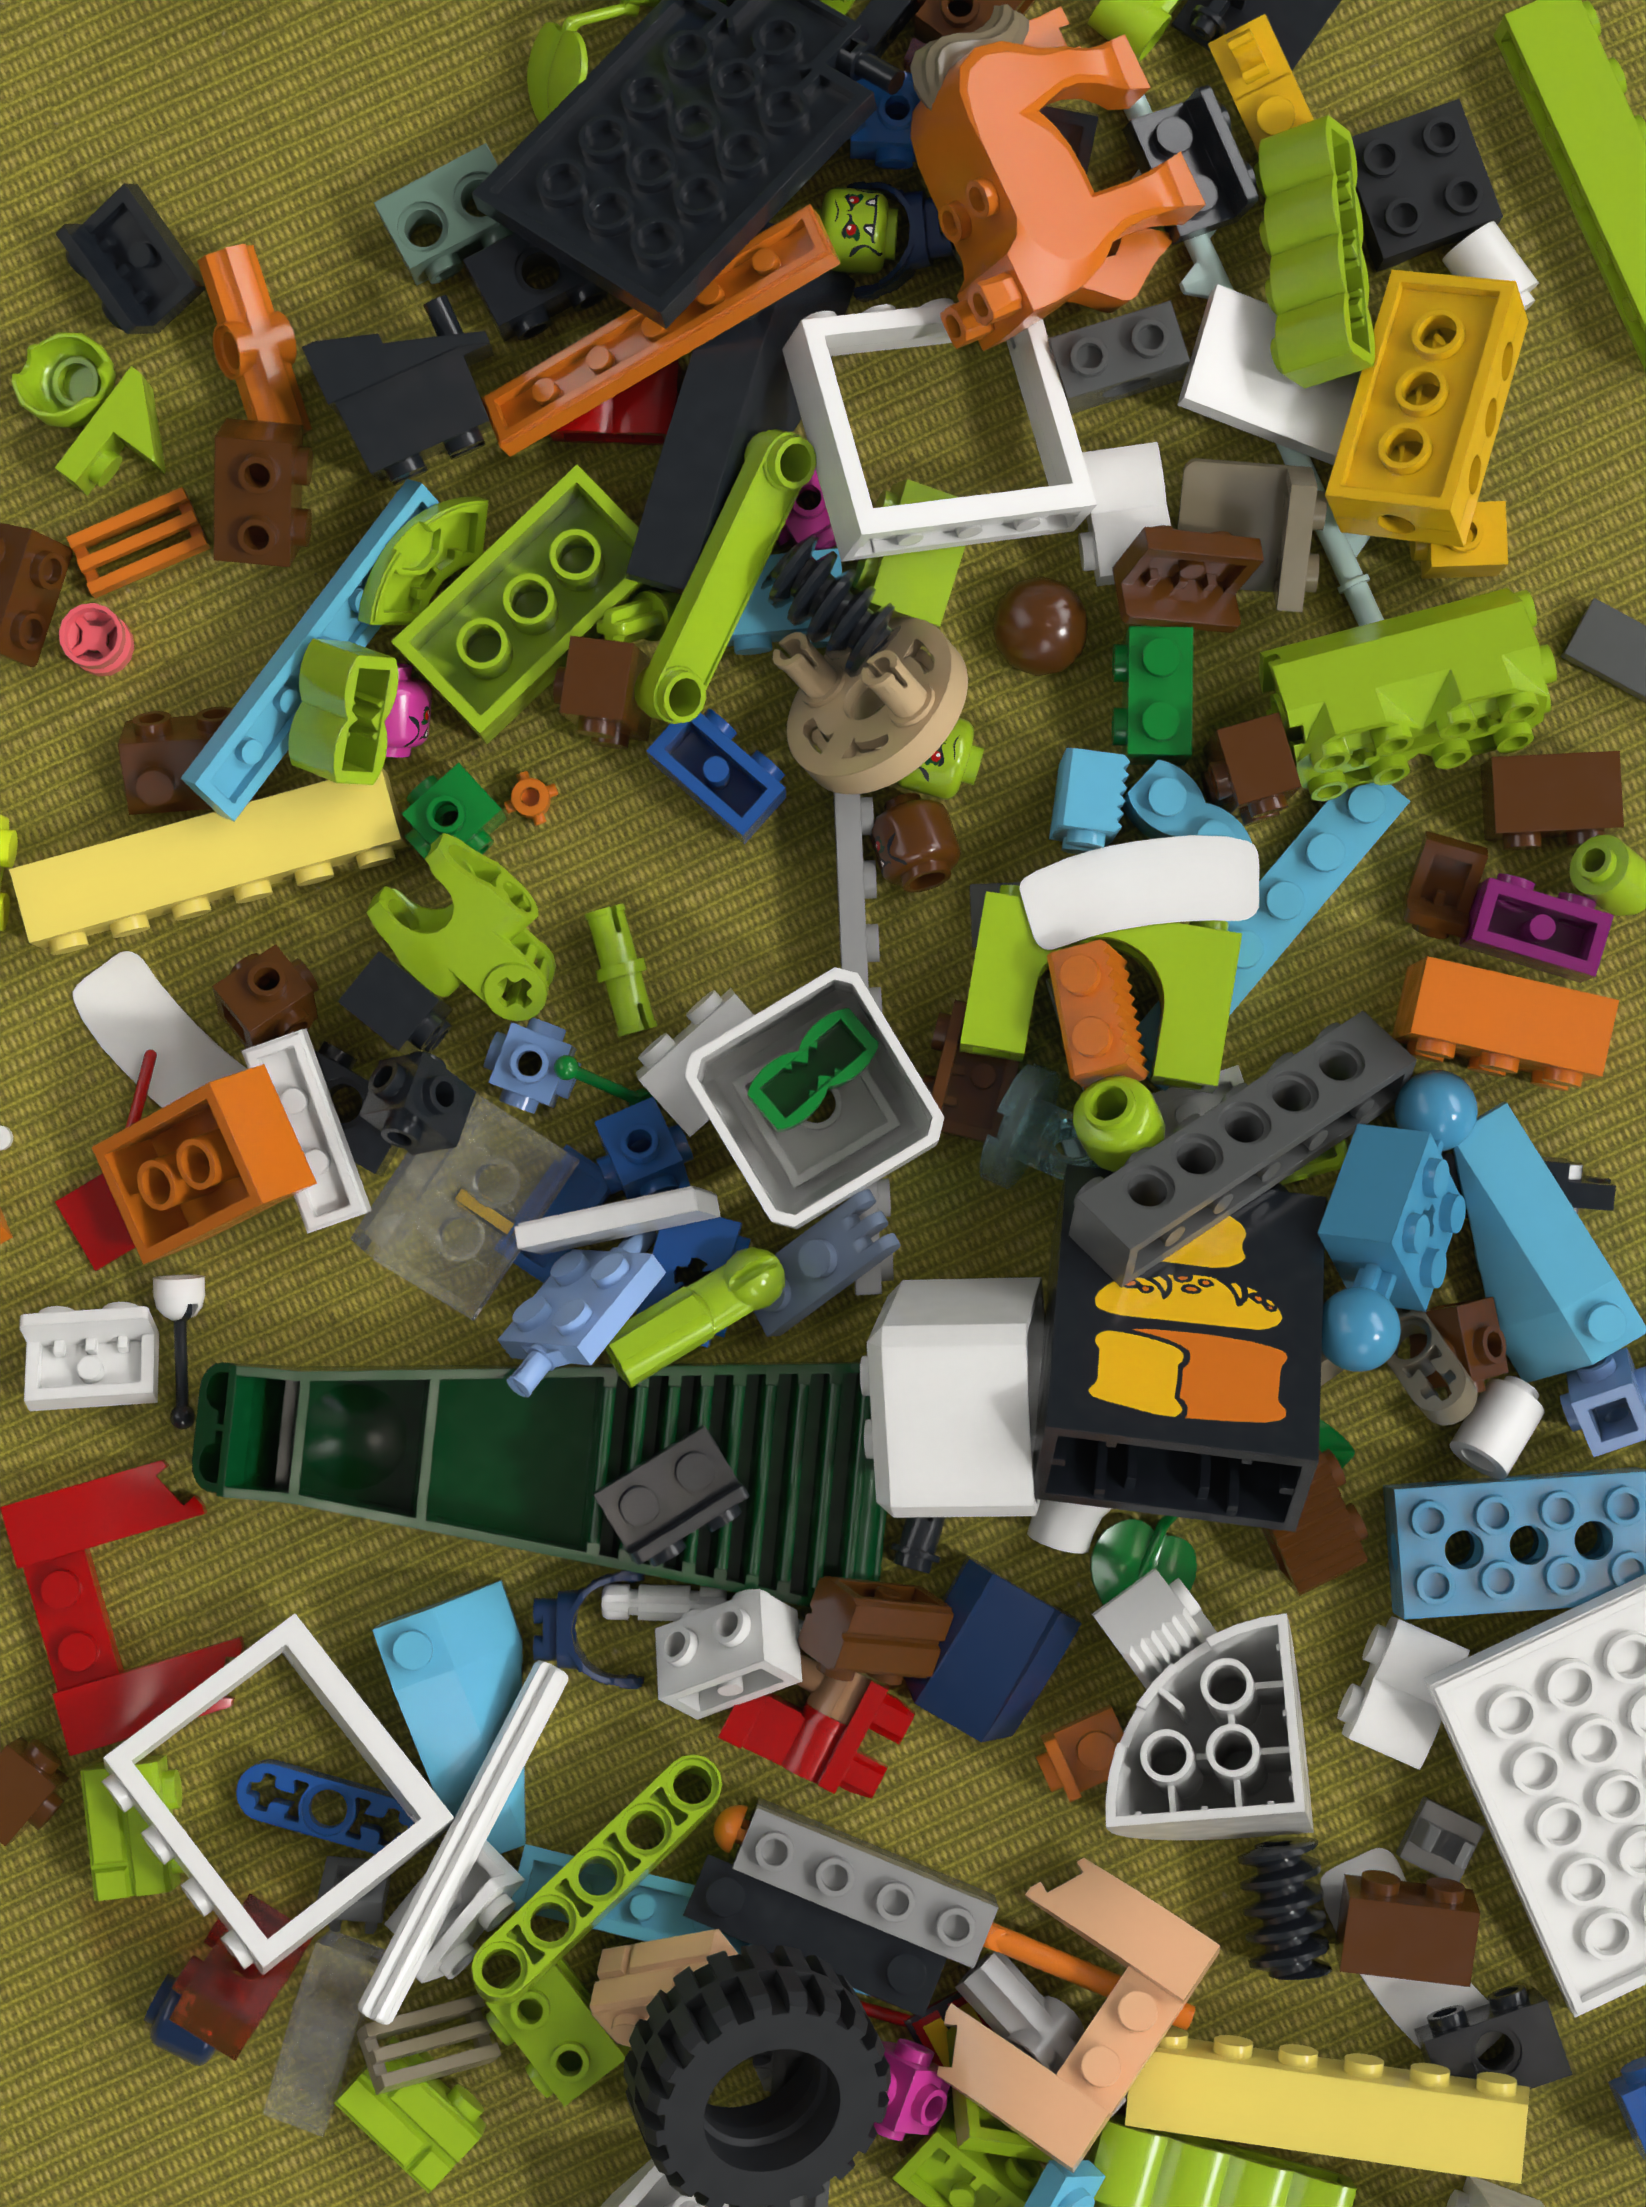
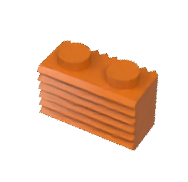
M1101 939L1049 953L1047 960L1070 1079L1084 1087V1090L1093 1082L1107 1076L1124 1075L1138 1081L1145 1080L1149 1071L1143 1067L1147 1059L1141 1055L1145 1047L1138 1042L1142 1037V1034L1136 1030L1140 1022L1134 1018L1138 1010L1131 1005L1135 1000L1129 993L1133 986L1127 981L1130 973L1124 969L1128 961Z

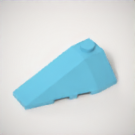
M1504 1101L1477 1117L1470 1135L1462 1143L1452 1148L1461 1193L1465 1199L1475 1246V1259L1478 1271L1481 1274L1485 1298L1494 1297L1500 1330L1503 1332L1506 1340V1355L1520 1378L1528 1383L1594 1365L1646 1334V1325L1507 1102Z
M502 1580L381 1622L372 1629L394 1694L432 1788L454 1818L522 1688L523 1639ZM523 1767L486 1839L500 1854L526 1844L525 1767Z

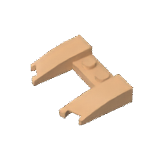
M1085 1858L1077 1861L1082 1874L1048 1893L1043 1884L1039 1882L1030 1887L1025 1894L1026 1899L1127 1968L1057 2074L1053 2073L952 2003L946 2011L944 2021L945 2026L957 2028L952 2067L938 2066L937 2076L1072 2173L1075 2172L1220 1951V1945Z

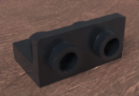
M1210 85L1196 88L1185 102L1132 119L1122 129L1141 175L1181 151L1206 205L1184 225L1164 226L1173 241L1172 245L1237 223L1258 201L1257 182L1254 171L1250 164L1242 159L1231 134L1232 127L1228 111L1222 103L1217 102Z
M704 1425L699 1426L591 1493L631 1560L637 1565L649 1560L652 1567L659 1566L682 1552L687 1547L682 1538L705 1525L708 1532H713L737 1518L742 1513L738 1504L750 1496L745 1486L736 1478Z

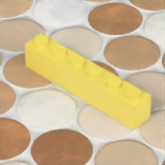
M382 768L374 785L344 784L326 780L251 801L235 821L212 812L9 869L29 943L42 949L49 947L51 955H59L87 947L89 945L87 936L111 930L113 938L130 936L150 929L148 919L172 913L174 920L179 921L207 914L212 911L210 902L234 895L236 903L259 900L273 894L272 884L293 878L296 879L297 886L323 882L334 877L333 867L357 861L359 869L380 866L394 861L396 858L393 850L408 847V844L404 837L405 834L388 773Z
M1170 2027L1128 2090L1125 2126L1521 2184L1530 2087L1517 2085V2080L1514 2077L1502 2073L1482 2072L1477 2074V2079L1450 2076L1448 2068L1432 2063H1414L1411 2065L1410 2070L1386 2067L1384 2066L1383 2059L1368 2054H1347L1344 2060L1318 2057L1316 2049L1304 2045L1285 2044L1279 2047V2051L1253 2048V2041L1234 2035L1216 2036L1214 2042L1188 2038L1189 2033L1177 2027Z

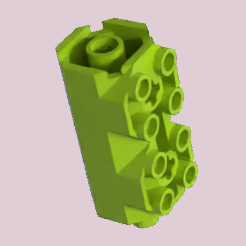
M1504 588L1260 652L1259 680L1262 693L1275 691L1274 694L1270 695L1271 709L1266 710V715L1280 713L1301 786L1308 788L1311 799L1328 801L1341 796L1347 789L1369 783L1376 785L1396 783L1410 773L1408 761L1418 754L1432 756L1437 768L1450 769L1462 765L1472 756L1495 750L1501 753H1511L1529 745L1534 740L1532 728L1543 721L1545 713L1551 711V699L1547 684L1557 681V670L1553 653L1548 644L1539 646L1533 629L1537 625V615L1530 592L1522 590L1513 593L1509 588Z

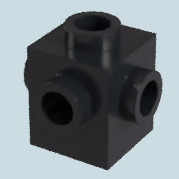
M415 1051L408 1055L379 1061L377 1068L369 1079V1091L360 1116L380 1130L381 1136L385 1141L405 1149L412 1155L455 1148L459 1143L476 1091L446 1069V1064L439 1057L425 1051Z

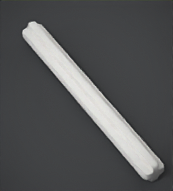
M540 1660L534 1663L358 2003V2010L366 2017L385 2025L393 2022L568 1682V1675L560 1668Z

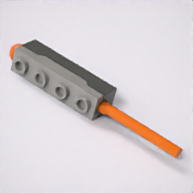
M760 1797L757 1799L749 1820L744 1819L748 1807L734 1805L724 1809L715 1821L714 1837L718 1846L723 1851L729 1854L733 1844H739L734 1856L732 1869L973 1969L982 1947H985L1108 1998L1122 1977L1112 1971L994 1923L993 1920L998 1910L994 1894ZM1186 2003L1172 2025L1186 2031L1192 2022L1195 2006Z

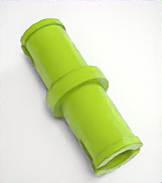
M624 903L584 914L585 919L588 920L601 967L595 973L598 983L605 982L618 1028V1037L658 1026L653 1016L642 976V971L647 970L645 959L637 958L624 911L626 910Z

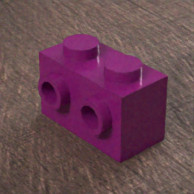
M1499 873L1496 879L1488 878L1478 885L1469 911L1470 926L1466 937L1460 939V947L1579 983L1596 977L1614 915L1596 910L1595 901L1580 895L1559 892L1556 898L1533 891L1535 886L1533 882L1509 874Z

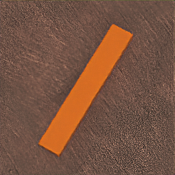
M809 204L756 235L667 329L637 310L631 309L482 397L481 400L500 448L510 457L841 264L819 214Z

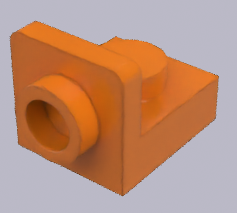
M1111 1705L1041 1735L1047 1752L1036 1756V1759L1051 1792L1064 1788L1069 1801L1073 1802L1082 1798L1080 1792L1108 1780L1117 1743H1120L1124 1734Z

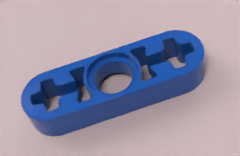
M266 1759L255 1763L243 1773L237 1784L236 1796L238 1804L242 1811L250 1818L377 1854L391 1842L382 1839V1827L368 1822H364L361 1825V1835L350 1832L351 1826L359 1815L360 1798L371 1802L364 1814L383 1818L390 1808L400 1811L399 1822L408 1826V1829L414 1825V1822L389 1791L275 1759ZM267 1774H272L276 1776V1788L293 1794L298 1790V1780L308 1783L309 1786L299 1801V1817L288 1814L294 1801L275 1798L268 1807L259 1804L260 1793L251 1790L252 1782H261ZM322 1790H334L340 1793L347 1804L345 1819L333 1826L324 1825L317 1821L311 1809L315 1794ZM398 1833V1834L395 1836L394 1839H396V1838H397L398 1836H400L402 1833Z

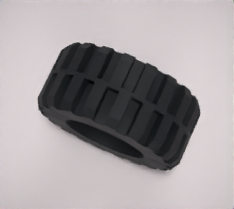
M764 1944L741 1946V1954L728 1956L724 1950L707 1956V1965L694 1972L690 1966L673 1978L675 1986L667 1994L662 1990L656 1994L646 2007L650 2016L649 2019H639L629 2039L633 2051H629L624 2060L623 2076L628 2085L625 2093L648 2152L657 2170L665 2174L671 2187L683 2196L692 2197L694 2195L697 2204L705 2207H723L724 2203L728 2204L729 2207H791L790 2200L805 2195L810 2200L825 2192L823 2184L834 2176L839 2180L846 2176L855 2166L853 2157L858 2151L865 2154L878 2134L873 2123H882L889 2103V2097L885 2091L888 2090L891 2083L890 2065L884 2055L885 2048L853 1987L843 1975L835 1973L830 1963L817 1955H808L804 1958L800 1949L783 1945L776 1946L774 1953H768ZM778 2049L806 2052L802 2064L790 2081L766 2099L740 2107H720L707 2103L715 2086L724 2075L747 2058Z

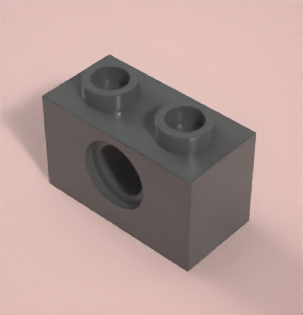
M1171 300L1048 339L1071 414L1183 380L1190 362Z

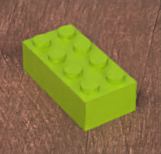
M577 464L391 642L408 664L488 744L554 681L558 667L560 665L566 666L570 636L598 639L602 634L597 632V621L603 619L605 610L630 603L637 594L648 591L653 587L626 579V571L639 527Z

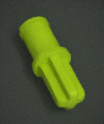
M652 590L640 592L633 598L632 602L605 610L603 619L597 621V632L603 634L605 640L627 643L640 639L650 642L659 641L681 595L670 591L662 593Z

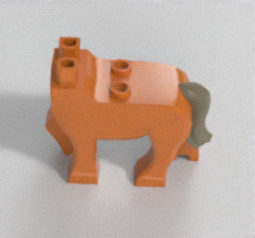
M1008 4L995 5L991 18L983 27L971 33H956L930 41L915 52L910 66L913 87L921 100L912 111L910 139L919 170L938 210L941 230L945 237L953 242L963 264L964 282L957 294L959 302L948 306L940 313L941 321L953 346L957 349L977 340L983 351L990 349L1036 324L1061 307L1065 302H1074L1104 313H1113L1138 295L1151 269L1173 242L1168 232L1149 229V227L1184 225L1206 205L1181 151L1138 177L1094 192L1085 170L1071 145L1040 110L1053 102L1068 99H1083L1107 110L1130 109L1151 87L1125 34L1091 48L1067 46L1059 28L1070 23L1061 6L1037 18L1028 20L1023 14L1014 11Z

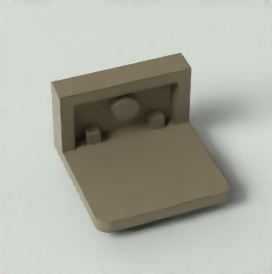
M1194 458L1189 460L1183 469L1177 530L1202 533L1225 531L1233 536L1260 538L1264 561L1240 590L1273 592L1277 610L1302 612L1305 592L1315 593L1317 589L1319 554L1310 553L1312 530L1324 529L1327 510L1326 491H1317L1318 486L1312 467Z

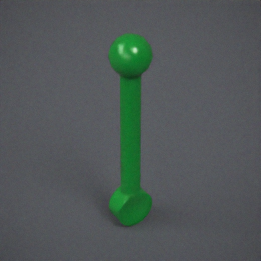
M563 1055L555 1061L554 1073L559 1079L571 1080L575 1078L629 1102L630 1106L653 1097L645 1088L633 1091L579 1067L577 1060L573 1056Z

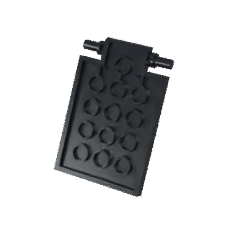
M661 0L587 75L586 79L472 192L477 209L667 329L877 109L874 92L856 81L863 78L890 95L896 94L903 86L905 73L875 55L874 47L866 42L869 39L866 27L820 0H726L727 6L718 0Z

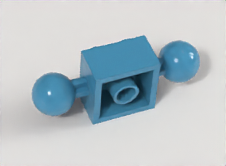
M1428 1070L1413 1076L1402 1087L1397 1095L1394 1109L1398 1128L1357 1124L1317 1232L1347 1288L1335 1293L1323 1304L1322 1353L1330 1362L1344 1370L1364 1372L1384 1364L1395 1352L1401 1335L1400 1319L1394 1307L1426 1312L1433 1289L1439 1288L1444 1281L1447 1268L1446 1252L1453 1233H1458L1463 1226L1466 1205L1464 1197L1459 1194L1449 1173L1448 1163L1442 1158L1441 1153L1456 1147L1470 1135L1478 1115L1476 1097L1470 1086L1461 1077L1448 1071Z

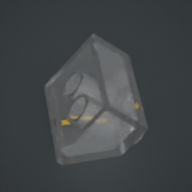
M476 1091L457 1147L416 1155L407 1152L371 1206L372 1211L365 1215L350 1239L374 1261L475 1321L521 1251L517 1248L514 1227L518 1226V1223L544 1217L580 1160Z

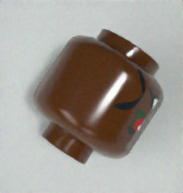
M917 793L898 795L887 801L884 805L885 811L874 820V826L870 835L883 877L887 882L902 886L904 891L910 893L927 891L945 883L950 879L951 869L957 865L961 855L955 830L945 806L935 800L921 799Z

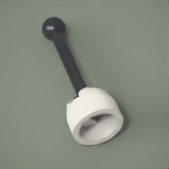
M158 1276L153 1278V1297L156 1309L164 1317L174 1322L176 1406L170 1413V1421L175 1428L185 1430L190 1428L196 1419L195 1411L189 1406L187 1321L196 1316L203 1307L205 1276Z

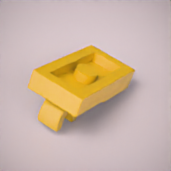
M1266 14L1208 43L1258 154L1262 139L1314 120Z

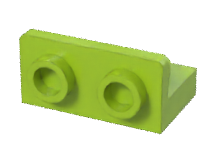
M951 2098L947 2102L945 2112L937 2122L931 2136L925 2135L898 2164L892 2179L927 2207H1024L1044 2169L1038 2161L957 2148L953 2098Z

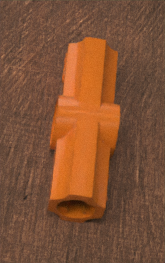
M240 244L204 255L197 262L217 321V326L214 328L213 333L215 357L223 374L230 380L235 379L248 420L303 425V434L312 430L292 368L297 355L294 331L286 316L280 311H274L254 245Z

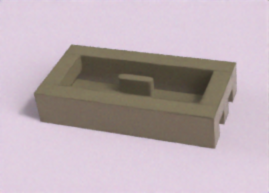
M477 1994L395 2016L393 2022L389 2025L372 2022L365 2024L356 2033L376 2095L490 2064L500 2057L501 2052L498 2043L492 2044L489 2036L493 2029L487 2019L483 2018L481 2009L485 2006L483 1998ZM465 2017L467 2022L465 2025L380 2048L377 2041ZM469 2039L473 2040L475 2049L387 2073L385 2062Z

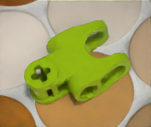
M443 833L431 844V849L425 860L435 878L450 893L453 903L445 908H425L411 901L397 889L385 886L372 898L366 913L377 932L393 950L400 964L432 993L441 997H448L464 983L495 1014L503 1019L512 1021L529 1020L538 1015L545 1006L548 987L553 981L556 969L553 953L546 944L538 940L526 928L538 917L536 902L526 888L498 862L477 852L460 839ZM504 990L507 992L505 1000L502 997Z

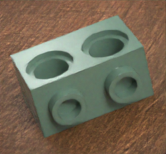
M486 143L374 202L380 219L416 286L427 280L431 284L448 280L462 270L464 267L463 259L514 233L489 216L475 217L466 212L467 204L473 198L472 192L498 167ZM423 224H435L442 228L441 237L435 244L428 247H419L410 242L411 235L416 228Z

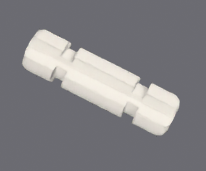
M607 1584L602 1590L601 1610L603 1617L607 1620H628L630 1615H638V1620L677 1621L688 1611L708 1609L726 1602L727 1592L726 1590L700 1586V1591L691 1590V1585L640 1584L639 1589H630V1584Z

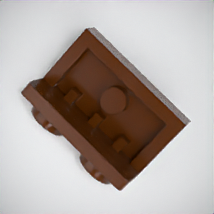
M0 523V656L24 666L35 667L45 642L73 551L70 547L33 529Z
M1166 525L1144 527L1112 567L1121 620L1126 624L1159 627H1193V630L1235 632L1241 624L1236 593L1264 561L1260 538L1233 536L1225 531L1211 533L1182 531Z
M222 706L211 707L201 710L193 716L171 717L169 713L164 711H150L139 714L133 720L125 722L118 742V750L129 815L212 809L181 777L232 711V708ZM258 791L249 802L258 799Z
M955 999L952 1014L939 1012L932 1039L931 1049L942 1052L937 1076L924 1074L922 1081L944 1115L941 1133L999 1147L1020 1061L960 1052L967 1002Z

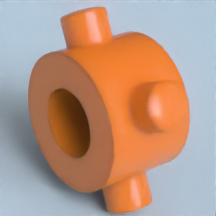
M528 771L518 773L516 775L518 783L512 790L511 799L504 802V807L508 814L517 811L521 816L532 819L535 826L541 825L546 822L544 814L550 807L551 798L559 795L558 789L554 783L545 786L540 780L530 778Z

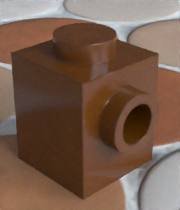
M20 1737L7 1744L0 1753V1843L4 1846L20 1837L30 1824L39 1831L65 1801L56 1793L68 1781L69 1777L58 1769L62 1765V1761L57 1754L39 1740L32 1739L28 1743L24 1738Z

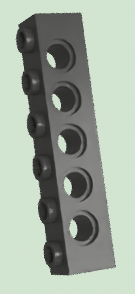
M1361 1011L1341 1025L1338 1022L1330 1024L1320 1032L1311 1045L1295 1055L1292 1052L1282 1055L1272 1064L1265 1075L1249 1085L1246 1083L1236 1085L1224 1096L1219 1105L1202 1116L1198 1113L1188 1116L1177 1126L1171 1136L1154 1147H1145L1133 1153L1125 1165L1105 1179L1099 1176L1087 1182L1075 1196V1207L1069 1236L1121 1288L1353 1134L1357 1124H1367L1393 1107L1398 1093L1411 1079L1417 1059L1364 1011Z

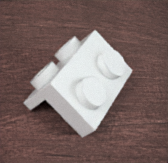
M113 1302L105 1305L103 1309L78 1311L63 1306H51L40 1310L39 1313L23 1314L20 1316V1331L27 1342L24 1402L29 1411L158 1403L159 1331L148 1307L138 1306L129 1302Z
M487 1840L416 1975V1978L421 1983L442 1976H446L448 1979L457 1976L473 1960L477 1951L472 1945L484 1930L487 1932L492 1931L499 1926L516 1905L511 1897L525 1879ZM424 1876L385 1922V1925L393 1933L396 1932Z

